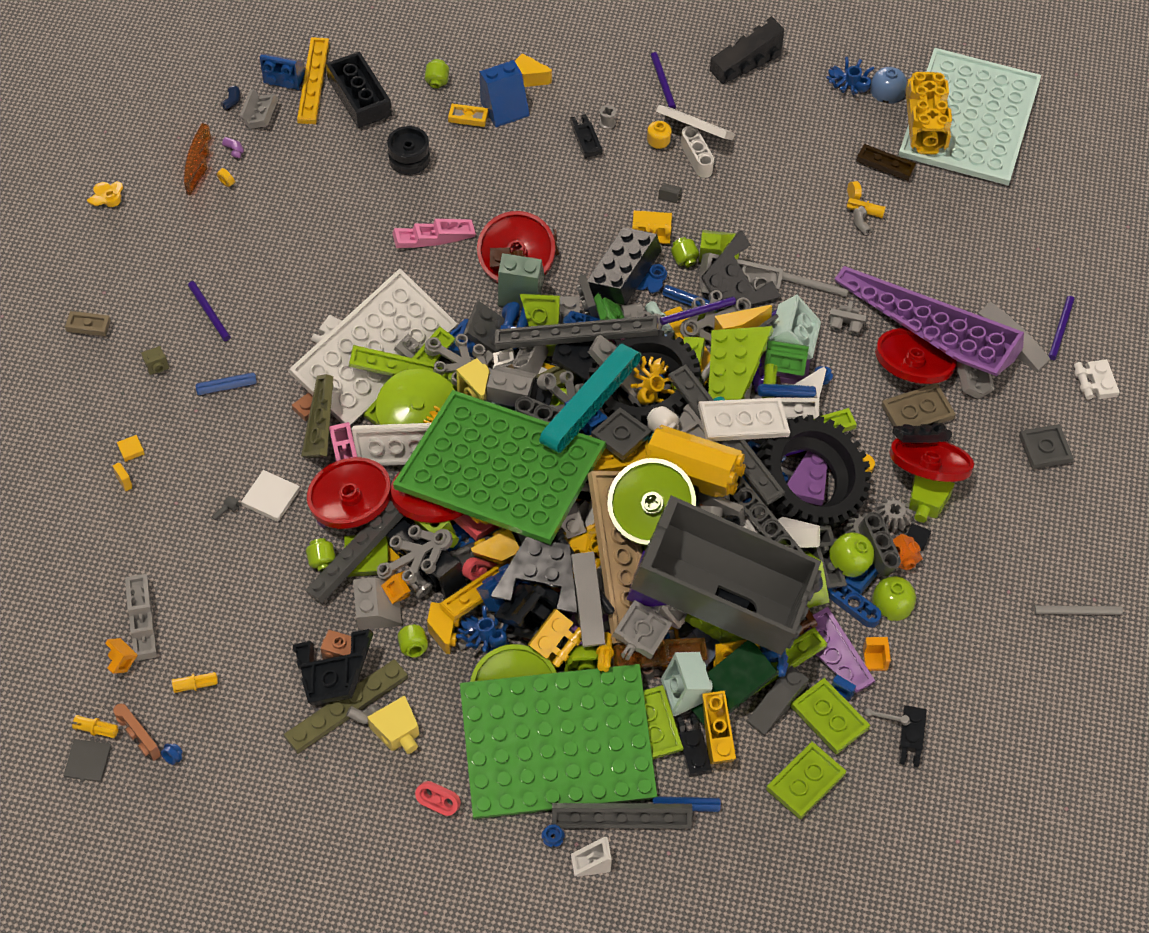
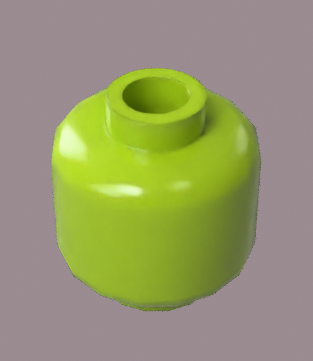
M434 59L426 65L424 79L432 88H440L448 83L449 67L443 60Z
M682 237L673 242L671 254L676 264L686 266V268L695 265L696 259L699 257V251L694 241Z
M320 538L309 543L310 545L306 548V555L309 566L318 569L319 572H323L336 558L333 544L330 541H326L325 538Z
M415 624L407 625L399 631L397 640L400 650L405 656L419 657L428 648L427 636L421 626Z

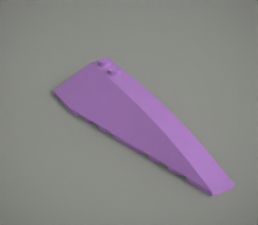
M846 266L835 277V282L958 362L997 376L1016 360L1023 349L1024 332Z

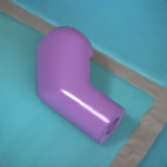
M228 137L223 139L222 145L233 149L231 156L241 158V154L244 153L242 144Z

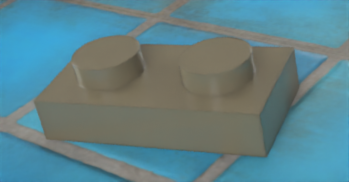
M70 311L65 329L66 332L106 336L111 319L109 315Z

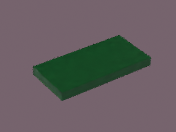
M747 640L707 674L712 681L711 692L725 691L728 713L730 714L779 673L758 646ZM702 703L692 708V711L705 726Z

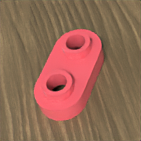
M471 557L464 563L462 573L466 578L474 581L498 564L489 560Z
M425 781L415 791V797L421 805L442 815H453L460 808L461 801L459 796L455 792L434 782ZM427 789L432 792V795L427 793ZM447 799H450L453 804L450 805L447 802Z

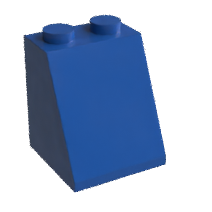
M514 60L479 71L480 103L483 108H488V116L495 127L530 116L522 72Z

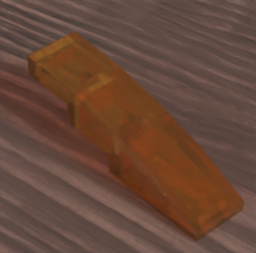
M204 123L201 124L193 138L185 164L184 185L186 194L189 196L208 169L206 158L209 155L208 142L211 139L209 125Z
M705 638L663 639L651 659L634 651L630 659L625 660L627 654L622 658L621 653H623L626 645H615L613 647L615 666L640 664V668L669 665L675 652H700L702 660H708Z

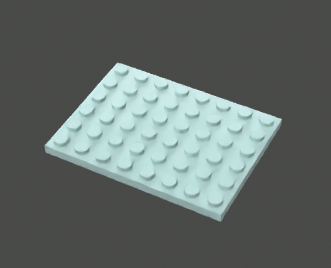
M934 48L926 72L942 73L948 81L949 95L947 103L952 114L949 147L946 149L944 147L940 148L937 154H919L917 148L914 147L913 149L910 146L908 124L898 156L1009 186L1041 75Z

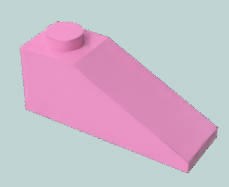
M350 423L329 426V435L335 460L339 461L357 457Z

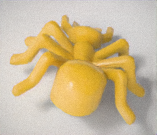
M642 357L640 369L648 378L639 375L640 371L636 367L633 369L635 372L634 377L644 380L642 383L630 385L633 389L642 387L637 392V399L642 405H649L654 401L658 403L664 401L658 398L657 392L659 391L670 394L675 392L671 389H663L665 383L670 380L669 378L663 379L660 376L668 369V365L664 367L665 360L660 364L661 358L656 359L652 363L654 357H650L648 362L649 372L645 368L647 364L646 357Z

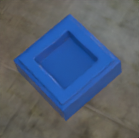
M838 674L833 679L832 686L847 701H850L854 695L856 685Z

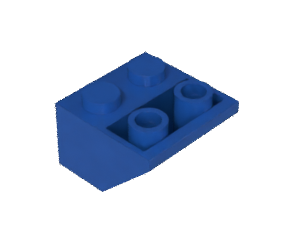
M270 54L260 55L264 83L299 90L305 75L304 61Z

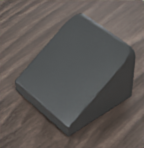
M663 183L659 189L658 199L677 203L682 187Z

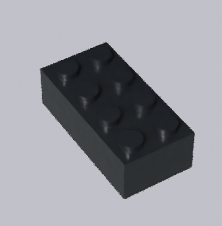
M360 51L326 63L327 78L357 128L392 116L391 100Z
M623 227L588 278L593 298L599 293L602 299L606 297L614 303L627 305L662 252L657 234Z

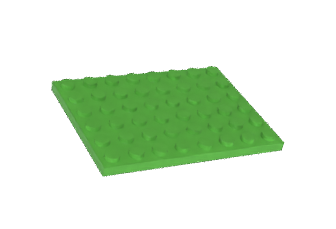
M452 390L397 476L393 487L395 490L551 545L588 480V473L593 471L604 452L606 441L578 433L565 449L558 453L539 442L540 435L549 422Z
M640 664L610 667L608 672L599 671L596 668L460 683L473 819L552 811V803H625L652 800L657 797Z

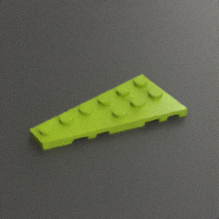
M773 326L712 330L708 391L712 399L720 396L724 397L725 400L745 399L744 395L747 389H749L758 369L761 355L765 352L767 341L774 331Z

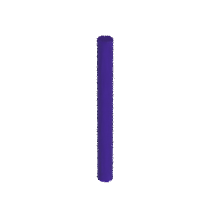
M653 52L650 56L668 107L675 109L676 105L657 52Z
M194 281L189 282L188 287L223 341L230 340L229 333Z
M1067 296L1050 349V360H1056L1075 300L1073 296Z
M730 297L660 317V323L665 325L735 305L736 299L735 297Z

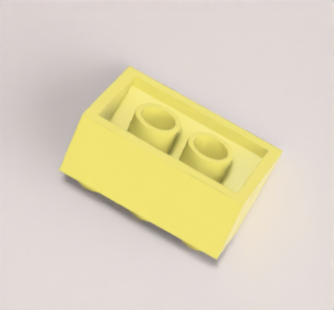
M476 358L456 369L457 391L486 401L490 370L486 364H482Z

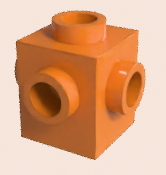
M900 534L893 539L901 559L898 568L910 570L923 559L920 554V546L914 541L913 537Z

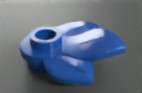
M661 264L652 265L636 290L648 288L651 294L658 292L663 286V281L667 278L665 267Z

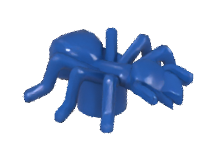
M845 57V73L834 65V67H830L828 70L829 76L826 78L830 84H833L834 88L839 87L846 81L844 87L841 86L839 90L845 93L849 85L852 95H855L858 92H866L870 89L871 79L867 76L869 72L874 70V66L867 69L862 76L860 68L862 60L859 59L856 66L849 67L848 57Z
M483 605V618L478 621L473 615H470V618L464 617L466 621L461 620L464 630L459 628L458 631L462 634H457L456 638L463 639L467 643L466 647H472L474 650L478 648L482 640L484 642L482 651L487 653L489 651L488 643L493 649L507 644L506 631L508 624L503 623L501 629L496 628L499 621L496 618L495 621L488 618L486 605ZM469 633H470V634H473V635H472L471 637H469V638H467V637L465 636V635H467V634H469ZM478 636L475 644L472 643L471 641Z

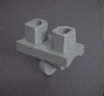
M849 300L848 306L840 304L839 310L831 308L829 315L830 329L840 331L842 323L850 324L848 333L859 335L862 327L865 325L866 315L859 314L860 308L852 307L853 301Z

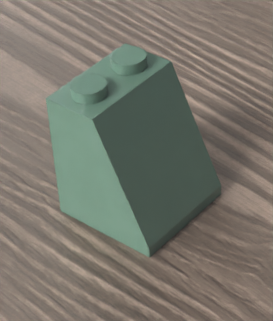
M502 253L498 271L499 307H504L510 302H517L521 310L523 303L519 294L541 295L545 276L541 259Z

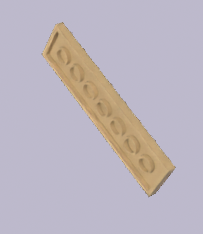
M591 471L588 473L605 596L615 609L613 614H608L613 644H624L612 637L633 603L626 599L642 555L641 545L635 544L622 536L614 526L609 515V490L614 479L621 471Z

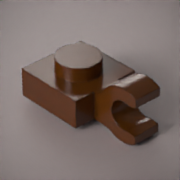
M510 247L490 248V268L499 269L502 253L525 257L523 251L516 250L511 253Z

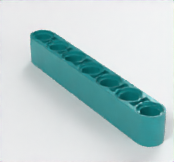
M620 344L545 427L540 435L539 442L558 453L562 452L631 374L633 369L637 367L641 359V353L624 344Z

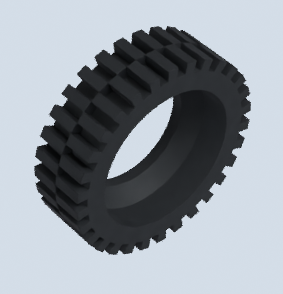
M658 330V336L625 338L622 341L621 339H614L616 347L624 344L641 353L639 365L642 364V357L645 356L647 361L645 368H650L648 366L650 357H654L652 363L658 358H661L660 364L665 360L664 367L668 365L666 371L669 373L686 364L704 387L696 353L694 350H691V346L688 343L684 344L681 337L675 340L674 334L670 332L665 337L664 331ZM595 360L592 362L593 368L590 367L589 369L590 377L600 367ZM618 387L602 405V409L609 417L617 409L622 408L648 427L647 416L652 409L664 406L680 418L684 412V407L688 403L679 391L676 390L669 398L658 404L646 407L628 406L618 401Z
M802 415L797 416L794 420L791 418L787 420L790 430L789 437L766 438L757 449V457L785 491L784 496L769 504L767 508L776 513L775 517L777 520L781 517H786L819 526L830 525L831 529L837 528L858 512L857 510L863 506V501L869 495L866 492L871 487V483L867 482L871 478V472H865V470L870 467L869 461L863 462L862 460L867 455L864 450L858 451L857 448L861 446L858 440L854 443L850 440L854 435L850 431L845 435L842 432L845 427L841 424L836 428L833 427L835 421L831 419L824 423V417L818 416L815 420L813 415H807L804 419ZM796 450H805L818 455L828 464L835 483L833 495L828 503L822 506L811 505L792 492L783 477L781 461L786 454Z

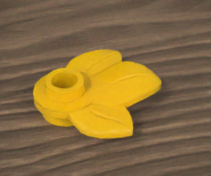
M118 181L111 185L107 182L97 183L93 187L95 194L87 199V202L94 206L106 204L108 207H115L121 202L120 192L123 190V185Z

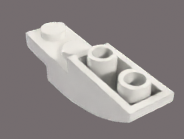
M756 515V516H755V518H757V519H760V518L763 517V516H760V515ZM786 517L778 519L799 547L820 546L819 525ZM772 529L768 534H775L778 530Z

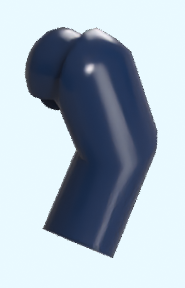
M235 85L228 88L229 96L221 102L224 110L231 108L240 101L241 91Z

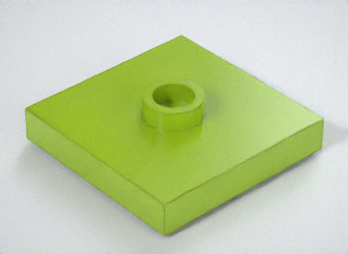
M356 535L344 536V547H346L356 537ZM386 536L347 577L377 575L378 566L381 563H389Z

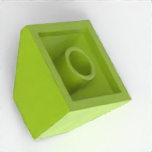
M702 230L699 262L701 263L703 254L712 253L720 255L727 244L735 237L736 233ZM739 253L734 256L735 259H738Z

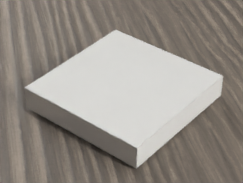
M263 470L241 501V504L250 510L279 522L299 493L300 486Z

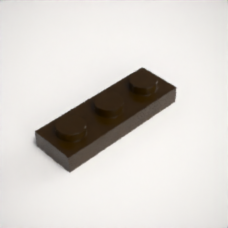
M867 144L862 146L856 159L859 163L907 181L910 180L917 164Z

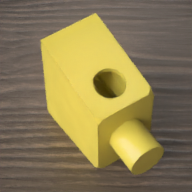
M405 696L367 717L369 728L390 750L394 751L402 746L406 753L410 754L418 748L414 739L419 736V727Z

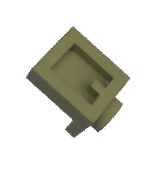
M161 346L141 352L149 375L161 373L169 369L167 358Z

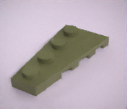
M324 374L316 377L301 457H327L331 400L334 386L333 376Z

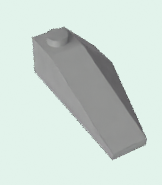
M706 253L702 256L699 278L700 290L703 293L710 294L701 277L714 260L719 257L717 254ZM736 259L755 291L770 281H773L776 288L780 289L784 269Z

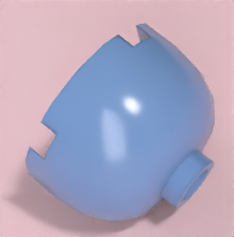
M881 68L872 78L870 92L880 102L885 100L889 101V104L897 103L905 97L907 78L898 68Z

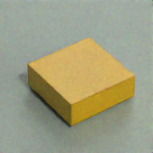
M137 435L117 442L125 462L144 455V450Z
M118 462L112 465L115 476L125 492L132 489L130 477L122 464Z

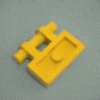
M554 609L528 643V646L546 659L551 653L555 654L556 657L552 664L559 668L563 661L566 662L568 660V655L575 645L578 646L582 641L580 627L574 633H571L569 629L573 622L557 609ZM563 637H566L568 641L560 650L556 646Z

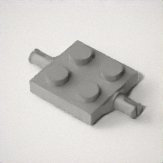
M636 600L633 601L612 637L626 645L623 653H621L622 658L627 654L625 660H629L634 651L641 653L649 659L653 657L673 622L660 614L659 611L662 606L649 607L642 605Z

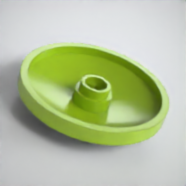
M409 369L399 372L391 377L380 389L376 400L378 424L423 423V420H427L426 416L432 417L429 413L430 411L438 413L433 407L437 406L441 409L452 390L455 389L443 376L430 370Z
M649 458L633 462L616 476L608 494L610 518L616 529L626 539L638 545L648 546L671 495L696 506L697 501L693 484L680 467L669 461Z
M511 644L498 647L487 653L476 665L470 682L557 672L548 658H544L531 647Z

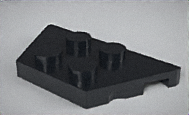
M594 341L557 344L552 357V363L582 378V382L585 384L588 377H590L589 369L590 367L593 368L592 362L594 359L588 351Z

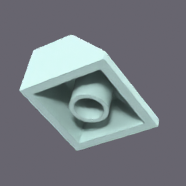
M675 652L661 678L673 716H677L702 704V694L711 693L712 681L708 677L706 664L702 660L700 652Z

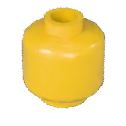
M664 121L652 122L647 130L648 144L656 149L667 147L671 142L672 129L670 125Z

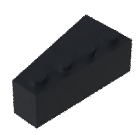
M772 16L766 20L767 23L762 27L760 25L756 26L752 34L747 37L743 35L733 47L729 45L711 58L710 72L722 85L781 56L785 29Z
M405 519L386 535L389 547L400 558L410 553V551L393 549L389 543L393 536L398 535L404 541L420 545L429 542L421 538L418 540L412 539L408 534V530L415 524L411 525ZM432 550L426 553L424 560L429 559ZM447 550L441 551L433 573L427 574L421 567L419 569L420 575L422 577L425 576L426 580L433 585L431 589L435 593L440 591L443 594V600L466 586L461 561L458 557L451 556Z

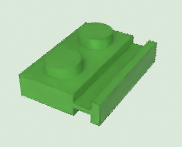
M599 293L594 297L600 320L624 318L620 305L606 297L602 299Z
M768 340L764 368L766 364H774V366H778L777 372L804 376L809 346Z

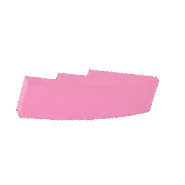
M435 219L433 224L415 223L413 229L394 228L392 233L396 248L436 246L469 239L476 235L473 222L469 219Z

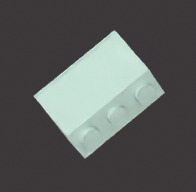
M797 294L778 304L776 314L779 317L773 324L774 331L769 340L809 346L807 359L810 360L813 358L821 321Z

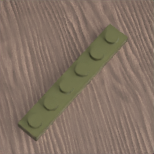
M393 659L356 685L352 698L330 702L284 733V738L294 751L299 754L350 719V717L346 716L350 706L363 710L407 680L408 674Z

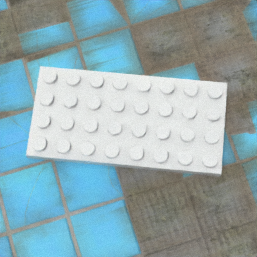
M399 269L297 361L288 372L312 396L318 375L327 374L333 376L334 386L332 390L331 414L341 423L349 422L351 426L377 399L382 386L393 377L348 367L353 345L399 355L394 348L407 334L411 335L421 345H424L439 326L450 333L458 323L409 276Z

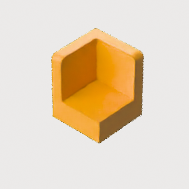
M403 572L393 575L381 585L392 604L407 599L410 596L409 592L411 590L402 579Z
M866 637L863 645V654L867 669L869 671H888L891 661L888 637Z
M121 638L107 639L105 644L111 649L108 657L112 660L107 669L112 674L127 672L138 654Z

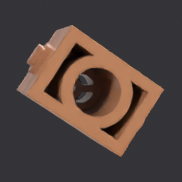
M328 630L320 648L322 659L350 654L351 636Z

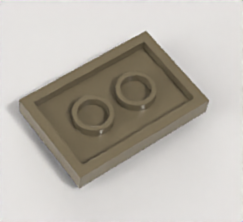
M938 383L882 400L881 404L893 427L903 426V424L912 426L928 424L931 426L934 423H944L953 420L956 416Z

